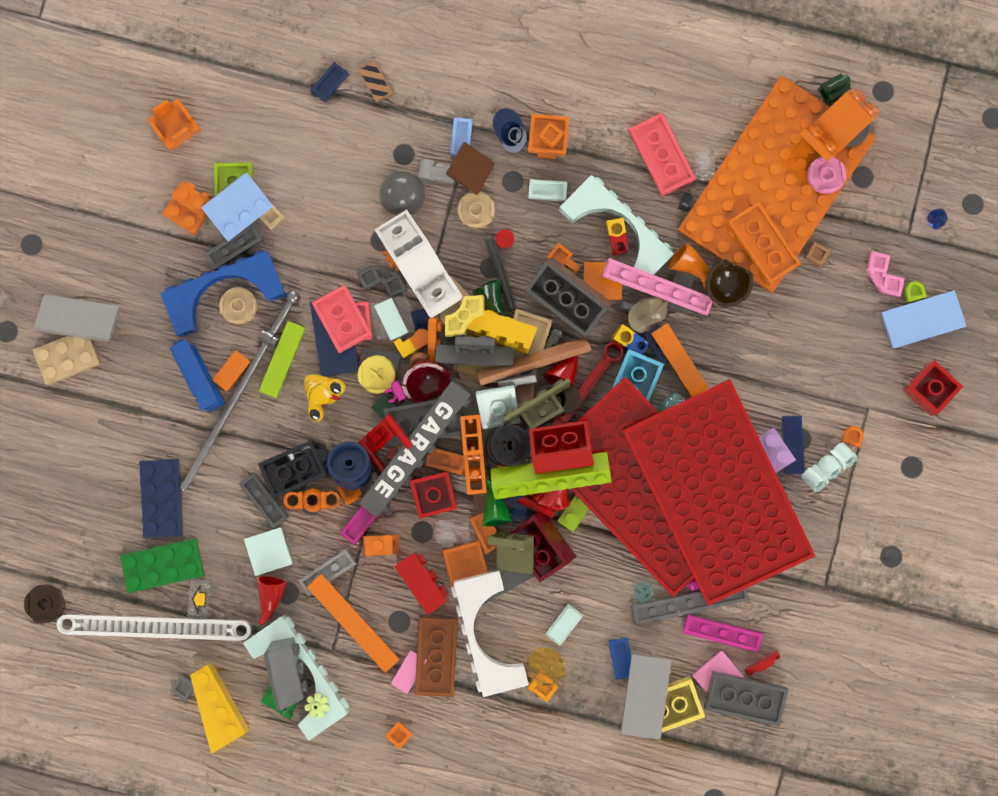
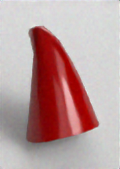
M578 355L557 362L544 373V378L551 385L561 379L566 380L569 378L571 381L570 385L574 386L578 369Z
M259 576L256 578L261 607L259 625L266 624L273 616L286 588L287 581L270 576Z

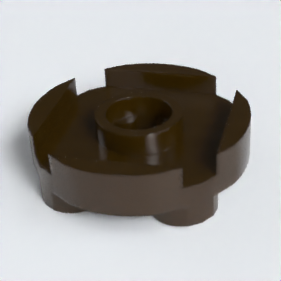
M50 584L35 586L24 599L26 614L34 622L41 624L53 622L61 617L65 607V599L61 589ZM44 598L47 600V602H49V606H47L46 609H44L43 606H40V602H42Z

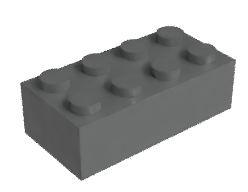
M553 257L544 263L525 290L584 337L591 333L613 304Z

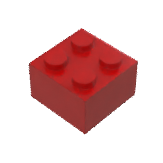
M933 360L928 362L902 391L930 416H935L943 410L964 386Z
M448 471L410 481L419 519L458 509Z

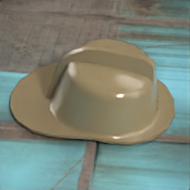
M649 294L631 307L628 313L630 327L638 333L649 331L666 317L668 302Z

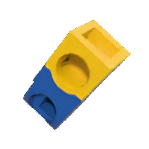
M623 324L618 326L610 339L625 349L632 350L641 355L645 353L650 345L645 339Z

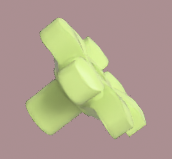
M319 692L314 694V698L308 696L306 699L309 704L305 705V711H310L309 716L312 718L316 714L319 718L325 716L324 711L328 712L330 706L326 704L329 699L326 696L321 698V693Z

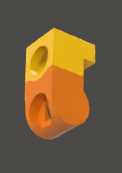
M417 330L414 336L404 342L400 338L394 341L404 360L428 346L427 330Z

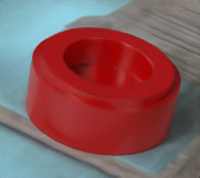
M507 229L500 230L495 237L497 246L501 249L512 247L514 244L513 233Z

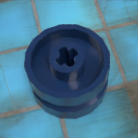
M343 442L336 445L327 457L329 473L333 481L340 488L357 490L369 482L373 466L366 449L360 444Z

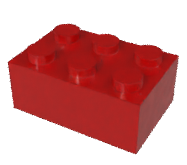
M588 421L529 429L531 457L535 474L594 465Z
M414 552L394 567L426 614L429 615L449 600L447 597L449 593L444 585L439 586L436 581L438 576L433 569L429 570L425 565L427 560L423 554Z

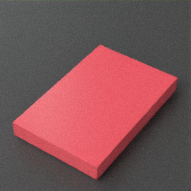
M346 285L312 302L339 354L373 335Z

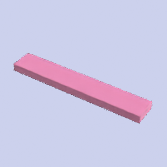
M608 258L602 275L604 278L708 316L713 303L708 295Z

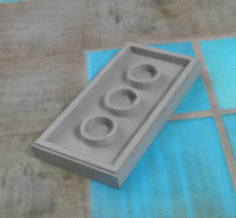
M44 294L33 328L35 331L110 342L120 308L115 305Z
M631 654L621 734L661 740L671 659Z

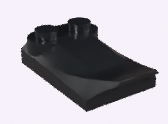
M310 440L260 462L258 466L273 499H276L327 476L329 471L327 468V457L329 454L324 444Z

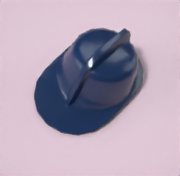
M508 108L499 110L493 118L494 131L503 148L508 152L516 153L526 145L528 130L515 111Z

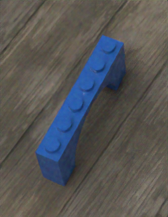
M260 250L255 252L253 257L248 259L246 257L236 260L235 264L230 266L229 264L222 265L215 272H204L200 275V278L195 280L190 278L184 280L182 285L177 287L173 285L165 288V291L160 294L176 336L182 338L198 331L196 310L203 293L218 281L228 278L247 280L261 290L269 303L285 297L286 293L271 254L268 251Z

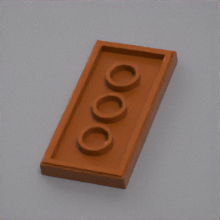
M419 616L415 695L454 697L458 618Z

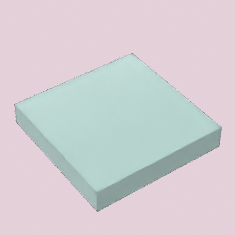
M514 385L476 391L482 429L504 426L502 423L504 414L511 409H514V411L518 409ZM520 417L507 425L521 423Z
M282 527L244 539L255 576L293 564Z

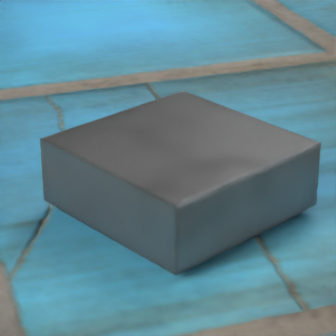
M181 674L170 691L186 702L194 692L191 679Z

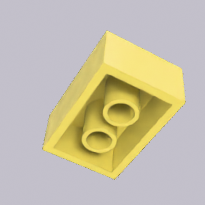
M690 677L668 684L662 732L705 717Z

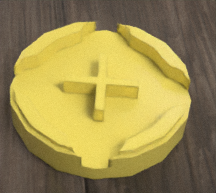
M370 356L362 362L358 369L359 383L370 393H384L386 389L392 387L391 383H394L396 380L395 366L384 356Z

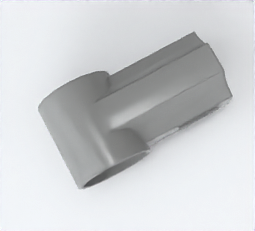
M428 159L420 160L417 177L420 181H439L454 184L455 181L446 175L449 168L448 165L437 164V162Z

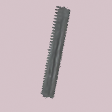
M492 236L487 238L485 243L498 279H501V290L507 309L512 311L518 307H516V300H514L515 298L511 294L513 291H511L512 289L508 285L509 280L505 276L507 273L505 274L506 271L502 267L504 266L503 262L501 263L502 260H500L502 258H499L501 257L499 256V251H497L499 249H496L498 248L496 247V240Z

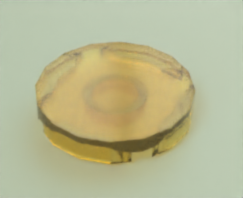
M541 647L535 649L528 656L526 662L530 678L541 686L555 685L563 677L565 671L561 656L550 648Z

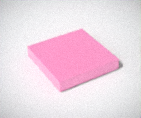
M722 650L692 674L706 693L712 671L744 677Z

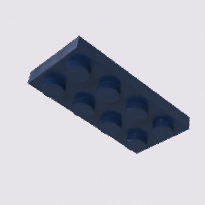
M179 459L139 461L143 538L183 535Z

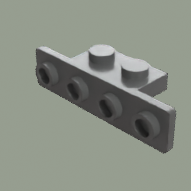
M463 335L455 337V345H437L436 362L439 364L512 367L514 348L494 347L495 338L488 336L477 338Z

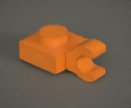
M559 242L547 256V259L553 257L574 274L580 270V266L571 260L573 253Z

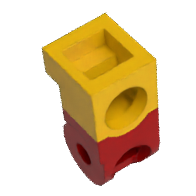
M624 218L606 221L605 225L612 255L628 253Z

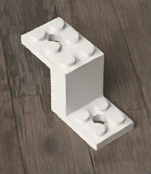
M407 210L375 229L430 318L463 299L462 294L444 269L430 243Z

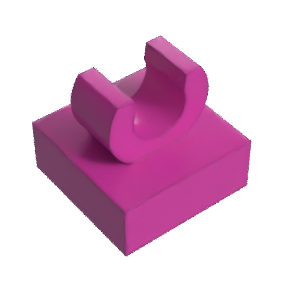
M399 381L391 383L393 389L388 388L384 391L385 394H394V398L390 399L389 403H395L397 399L400 403L404 402L407 397Z

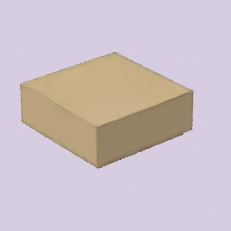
M273 205L271 209L259 218L272 230L285 217Z

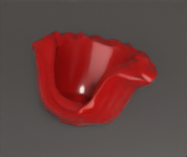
M568 489L530 494L538 505L551 511L565 510L570 506Z

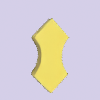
M483 295L464 296L460 308L455 313L445 316L446 337L466 335L468 325L475 318L484 316Z

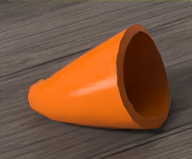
M687 243L672 256L669 262V270L690 273L700 278L704 289H706L705 279L709 270L708 266L697 251Z

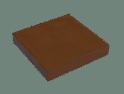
M463 142L446 175L477 195L482 189L495 162L466 142Z

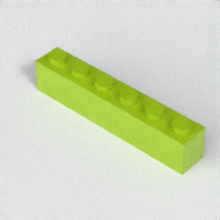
M607 452L593 454V466L535 474L533 463L491 469L494 498L504 499L611 483Z

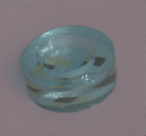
M638 583L634 588V596L641 602H647L653 597V588L648 583Z

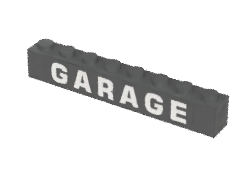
M454 379L450 382L409 436L413 446L407 450L403 445L359 502L362 507L376 517L380 513L384 515L390 508L389 501L392 498L396 500L402 492L399 489L402 484L405 483L407 485L414 476L411 474L415 468L419 470L425 462L423 459L425 454H431L437 446L434 443L437 438L442 439L448 432L447 425L450 422L454 424L460 416L457 413L460 408H466L472 399L470 398L471 392Z

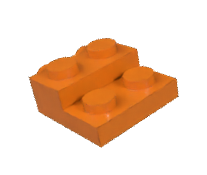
M181 181L171 195L172 200L162 215L195 236L208 217L201 207L213 197L204 191L200 194L196 191L197 187L189 181L186 184Z

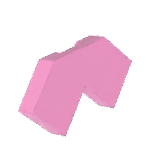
M871 251L866 271L875 286L882 294L901 297L905 278L886 274L890 255Z

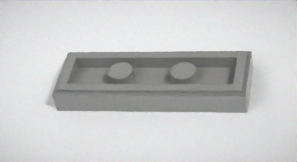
M346 548L299 579L298 582L309 597L312 593L307 586L321 573L329 582H332L357 565V563Z

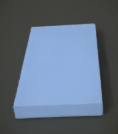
M955 290L880 313L892 349L966 327Z

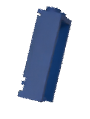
M183 339L174 342L169 350L172 352L193 397L197 398L195 401L200 403L198 406L200 411L210 413L225 405L195 344Z

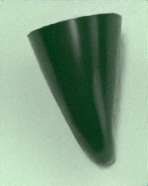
M501 279L492 280L472 291L474 296H484L485 311L491 310L496 312L497 315L506 316L503 313L500 300Z

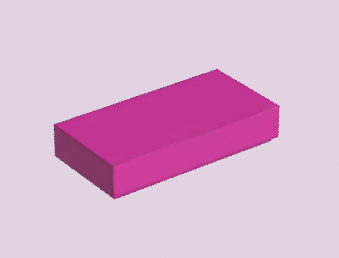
M361 506L339 534L355 546L377 517Z

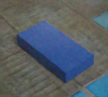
M628 637L609 640L615 679L628 678L631 661Z

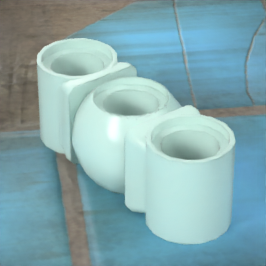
M840 443L830 451V455L822 457L817 465L814 464L813 467L808 468L801 478L814 492H818L829 483L828 479L836 478L842 470H846V468L853 465L858 456L845 443Z

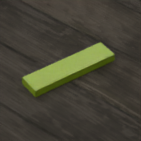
M287 321L259 392L276 399L278 398L305 333V327Z

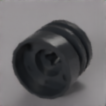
M516 425L497 427L489 432L485 439L484 448L486 455L496 465H518L526 460L530 454V437L524 429ZM508 442L507 447H508L509 449H504V450H503V447H504V444H503V443Z

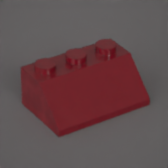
M538 512L510 532L534 536L533 574L539 583L576 558V555L549 516Z

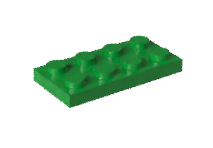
M197 538L120 555L127 593L205 576Z

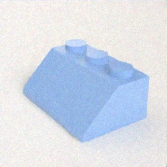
M246 172L201 208L226 240L230 241L271 209L273 205Z

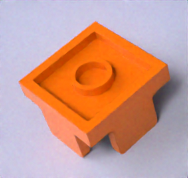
M179 98L172 103L166 99L152 109L154 115L147 119L153 130L170 151L201 130Z
M531 113L528 153H536L539 158L556 159L557 155L566 156L569 117ZM549 121L564 132V136L553 149L537 138Z

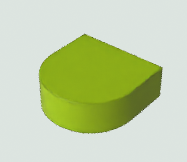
M910 282L904 288L907 303L927 298L925 288L920 282Z

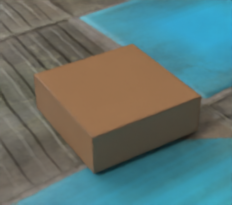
M814 241L804 259L821 268L831 250Z

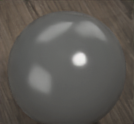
M405 171L395 172L389 175L381 185V203L393 215L397 216L405 210L411 215L418 211L424 202V186L417 179V176Z

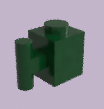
M840 73L820 85L818 91L827 105L838 100L845 92L851 90L850 77L848 75L843 76Z

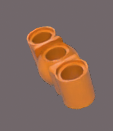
M310 488L304 492H289L284 497V504L287 508L305 509L308 512H318L326 508H337L342 503V498L338 492H326L317 488ZM331 494L337 497V502L334 505L328 503V497ZM292 495L298 497V503L295 506H292L289 502ZM311 495H315L318 499L317 504L314 506L310 505L308 501Z

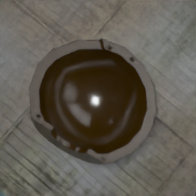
M722 259L713 264L708 270L705 279V288L708 296L717 305L723 307L736 306L745 301L751 294L753 287L752 272L727 259Z

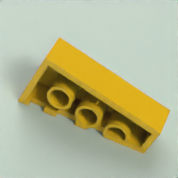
M484 310V316L475 318L468 325L466 332L477 337L488 336L495 338L494 343L504 347H512L515 351L528 355L537 327L516 321L510 317L497 315L496 312L491 310Z
M210 663L192 673L190 677L212 754L243 736L250 729L213 663Z

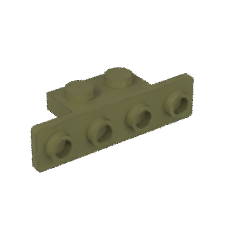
M569 378L566 380L561 379L554 383V387L548 391L544 389L539 392L535 399L524 401L517 410H509L504 414L502 423L506 426L521 416L529 429L539 428L564 413V409L555 395L568 388L571 381Z

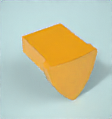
M540 670L532 678L527 689L529 691L532 690L547 702L557 690L558 685L546 677L544 672Z

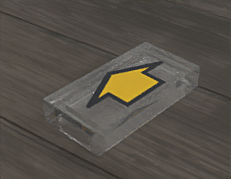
M190 579L187 618L208 619L211 580Z

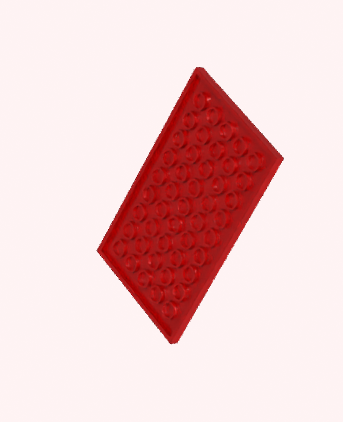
M625 376L577 421H588L592 454L607 452L612 482L570 489L674 597L694 579V576L623 433V429L659 413V411Z
M731 379L723 381L623 429V433L708 606L816 556Z

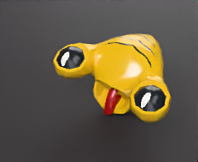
M310 374L305 377L304 388L308 400L309 417L315 422L323 419L324 410L321 405L332 404L340 400V395L346 388L343 381L317 374Z

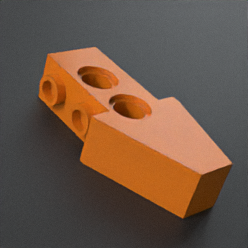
M480 415L460 416L467 495L487 493Z

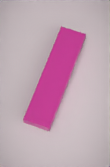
M690 614L686 616L682 632L758 653L763 633Z

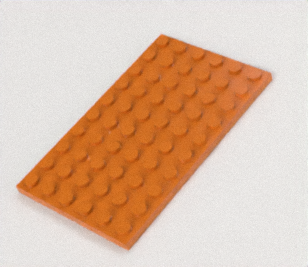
M781 75L677 231L720 260L727 259L751 271L753 281L770 293H773L783 277L768 286L726 222L759 201L790 248L798 256L876 136L869 132L863 143L852 148L845 147L835 156V159L841 161L846 169V180L842 187L831 194H821L815 191L809 185L807 171L810 164L821 156L800 133L805 128L811 126L830 106Z

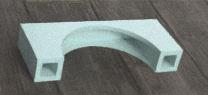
M591 175L560 206L559 211L572 224L579 218L596 212L611 213L624 218V221L634 231L638 243V255L633 267L655 275L674 255L673 249L666 242L663 244L658 239L659 235L654 230H649L645 226L643 219L639 216L635 217L627 204H622L618 201V196L612 190L608 191L600 178H595Z
M283 615L243 644L252 658L255 659L265 653L271 641L295 638V643H298L300 647L299 659L308 666L314 677L316 693H321V698L326 696L329 699L326 704L330 706L328 712L324 711V717L319 718L316 714L312 718L308 713L298 724L309 741L347 715L350 706L344 697L341 698L337 693L339 689L333 681L330 682L326 677L328 675L326 669L322 665L319 666L315 659L317 657L313 650H308L305 646L306 640L300 632L297 634L293 628L295 624L289 616Z

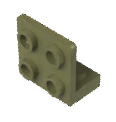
M498 531L488 537V544L495 545L497 569L524 574L533 573L534 536Z

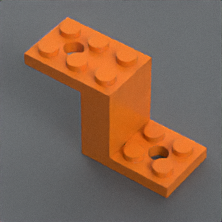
M851 89L845 92L822 116L800 133L826 162L835 157L859 133L880 116L877 113L879 109L873 103L869 104L865 100L866 96L860 89Z

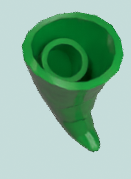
M486 479L487 496L482 526H497L512 522L505 500L494 498L491 479Z

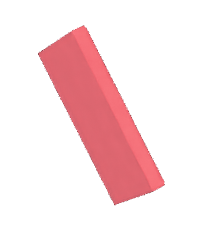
M663 113L628 129L662 197L696 180Z

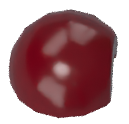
M433 360L418 361L411 365L404 374L403 392L413 403L428 401L433 396H441L450 384L451 377L443 365Z

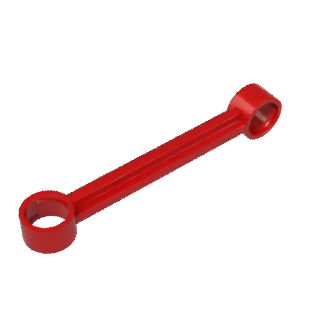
M611 342L604 348L603 357L578 389L581 397L578 408L611 364L618 362L623 356V348L620 344ZM609 347H616L620 352L619 358H609L607 349ZM578 408L572 413L559 415L551 426L567 424Z

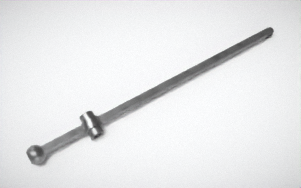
M290 290L286 293L285 298L287 301L271 329L268 331L263 329L259 333L258 339L262 341V344L181 483L180 491L185 492L188 489L267 349L270 346L273 348L277 347L280 340L277 337V332L293 304L295 305L300 301V294Z

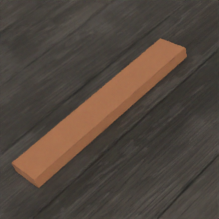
M582 337L513 359L512 367L491 366L475 372L480 385H485L589 352L591 347L587 339Z

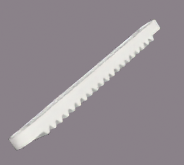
M68 614L61 616L57 621L59 632L67 635L241 641L247 639L252 633L250 623L244 620ZM65 619L72 621L73 625L70 630L63 627ZM239 625H244L247 629L244 636L237 634L236 629Z

